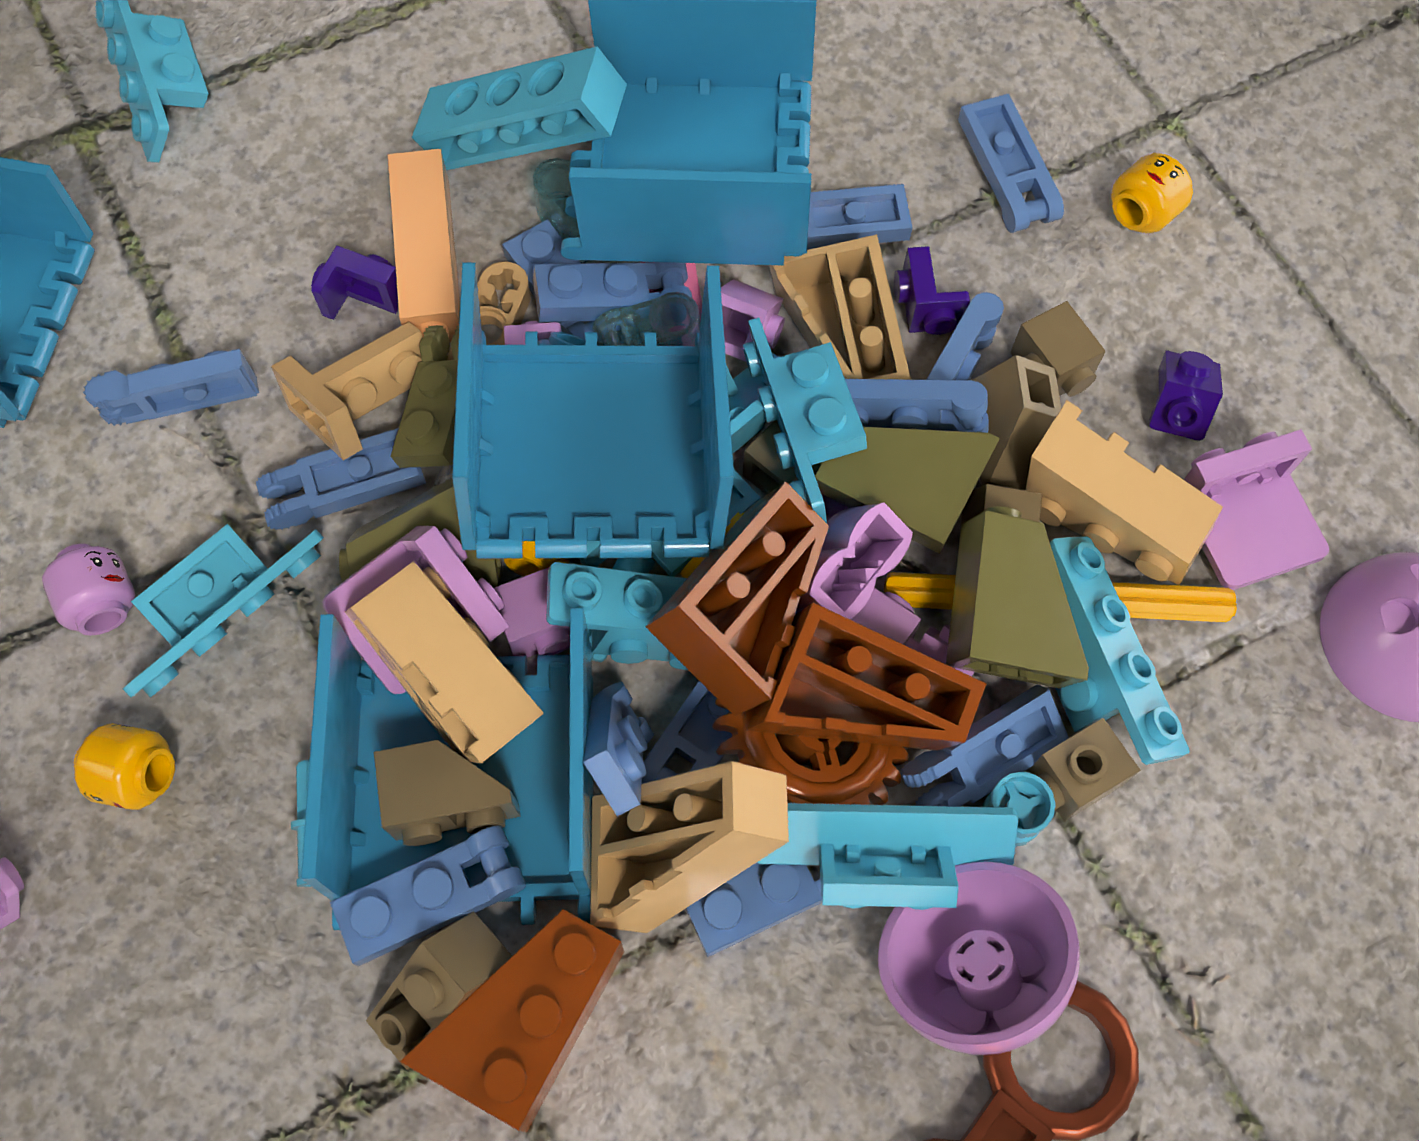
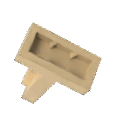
M407 322L313 375L291 355L272 365L271 368L289 410L344 461L363 450L353 421L411 388L417 364L422 362L419 347L422 333L413 324Z

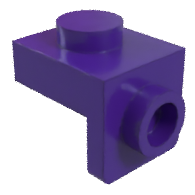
M336 245L327 262L320 264L313 275L312 294L322 316L329 319H335L348 296L394 314L399 309L396 267L378 255L369 254L364 256Z
M929 246L907 248L903 269L896 270L894 274V294L896 302L904 303L909 333L927 332L932 335H942L955 330L970 304L969 292L937 293Z
M1166 350L1158 369L1159 396L1149 418V426L1153 430L1201 441L1206 436L1223 396L1220 363L1213 362L1211 358L1199 352L1185 351L1180 354Z

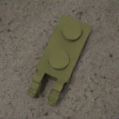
M440 325L428 326V328H425L426 331L423 332L424 337H422L419 346L422 362L417 364L390 456L399 468L453 465L459 325L451 342L453 360H447L450 339L448 338L446 328L444 329Z

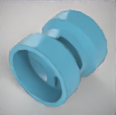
M1027 772L1010 773L1002 778L982 804V807H1005L1016 810L1019 822L1015 847L1024 846L1038 836L1039 832L1043 831L1054 817L1056 806L1053 792L1048 784L1037 775Z

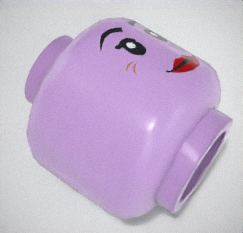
M88 544L68 546L58 553L56 559L48 565L42 576L44 591L58 623L66 629L79 631L83 635H100L117 628L125 621L127 613L133 606L131 601L135 599L134 587L121 558L109 548L90 546Z

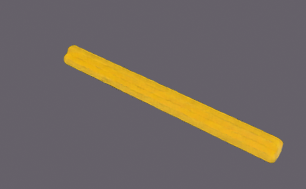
M890 572L884 581V593L891 592L902 597L912 608L952 609L956 575ZM1112 582L1119 599L1128 609L1130 618L1228 622L1236 614V594L1230 588Z

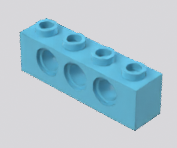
M596 46L431 87L412 138L424 150L441 149L446 170L610 137L627 84L599 47Z

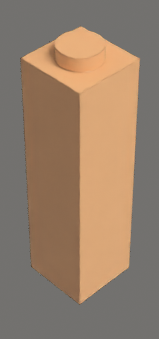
M441 149L387 154L399 319L401 325L410 322L421 331L422 337H424L423 332L426 331L425 328H428V326H443L444 329L446 328L448 338L450 339L449 343H451L455 330L460 324V296L450 186Z

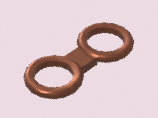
M1077 981L1067 1007L1082 1013L1101 1031L1110 1053V1075L1102 1094L1088 1108L1073 1113L1051 1111L1033 1101L1019 1085L1011 1064V1051L983 1055V1068L993 1094L960 1141H1081L1106 1132L1128 1110L1139 1082V1050L1127 1019L1104 994ZM931 1138V1139H928V1140H925V1141H959V1140H949V1139Z

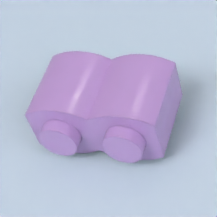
M885 503L846 508L836 513L827 521L829 532H827L808 592L800 597L795 614L811 603H816L848 619L853 618L863 609L873 593L876 578L891 571L902 560L912 538L913 532Z

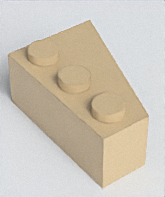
M877 234L809 249L802 256H784V266L769 265L775 293L778 297L783 298V306L809 347L813 348L831 342L845 379L911 380Z
M1066 400L1031 456L1025 491L1042 494L1040 521L1051 526H1060L1061 524L1082 535V537L1087 536L1091 538L1095 547L1100 552L1107 554L1115 552L1134 562L1136 568L1151 579L1157 581L1169 580L1180 585L1212 531L1223 506L1163 465H1158L1154 472L1140 464L1124 453L1129 444L1128 441L1115 432L1110 434L1108 439L1105 440L1077 420L1083 410Z
M413 561L346 610L345 614L450 749L469 762L482 764L543 715L544 712L526 693L517 678L488 648L489 644L478 627L469 618L465 617L463 619L448 602L447 599L451 597L450 592L439 576L429 567L421 570Z
M731 761L644 783L641 787V804L619 816L615 814L603 794L593 796L590 924L595 927L648 933L789 842L787 776Z

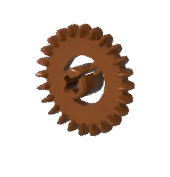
M716 698L715 704H716L718 707L727 709V708ZM756 707L736 716L732 713L723 715L712 725L713 730L732 733V737L724 741L716 749L717 755H738L739 761L737 763L787 776V803L871 805V802L873 805H884L889 797L885 786L894 787L901 783V774L894 765L903 764L909 759L908 752L903 747L854 742L851 755L840 766L835 748L840 744L841 740L776 734L775 736V733L746 731ZM809 762H811L813 770L801 766L799 764H808Z

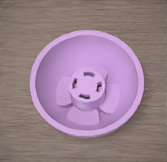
M1399 552L1385 554L1353 567L1331 587L1321 610V642L1332 670L1355 697L1372 709L1387 716L1409 722H1419V553Z
M972 862L956 865L955 871L959 885L957 908L916 910L909 907H894L886 921L879 943L878 967L880 978L890 1002L908 1025L929 1041L946 1049L971 1055H990L1008 1052L1032 1042L1045 1033L1058 1020L1067 1007L1074 992L1079 972L1080 947L1077 929L1071 912L1061 896L1044 880L1029 871L996 862Z

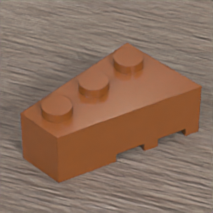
M784 482L748 508L725 535L723 549H713L709 553V557H706L645 626L734 716L772 700L778 682L773 678L783 648L791 643L796 628L791 624L800 597L808 592L829 529V525L787 482Z
M811 603L793 618L791 625L796 628L790 645L783 648L773 678L778 682L772 700L756 706L746 731L938 751L965 743L986 683L816 603Z
M563 909L399 1062L514 1129L528 1132L624 954L622 942Z

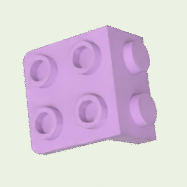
M1302 429L1281 436H1277L1276 432H1267L1253 438L1241 449L1228 453L1223 448L1214 449L1197 457L1191 463L1192 469L1184 480L1223 506L1202 549L1220 584L1225 588L1236 590L1317 563L1329 553V545L1290 475L1312 450Z
M416 526L326 594L323 599V608L326 613L334 614L349 637L352 646L384 687L394 694H402L406 691L345 614V611L413 561L421 570L429 567L439 576L450 592L451 597L447 599L448 602L463 619L465 617L469 618L482 632L488 642H491L509 627L499 613L504 608L502 599L483 578L476 582L462 563L468 558L466 551L462 550L461 543L445 528L439 532L435 526Z

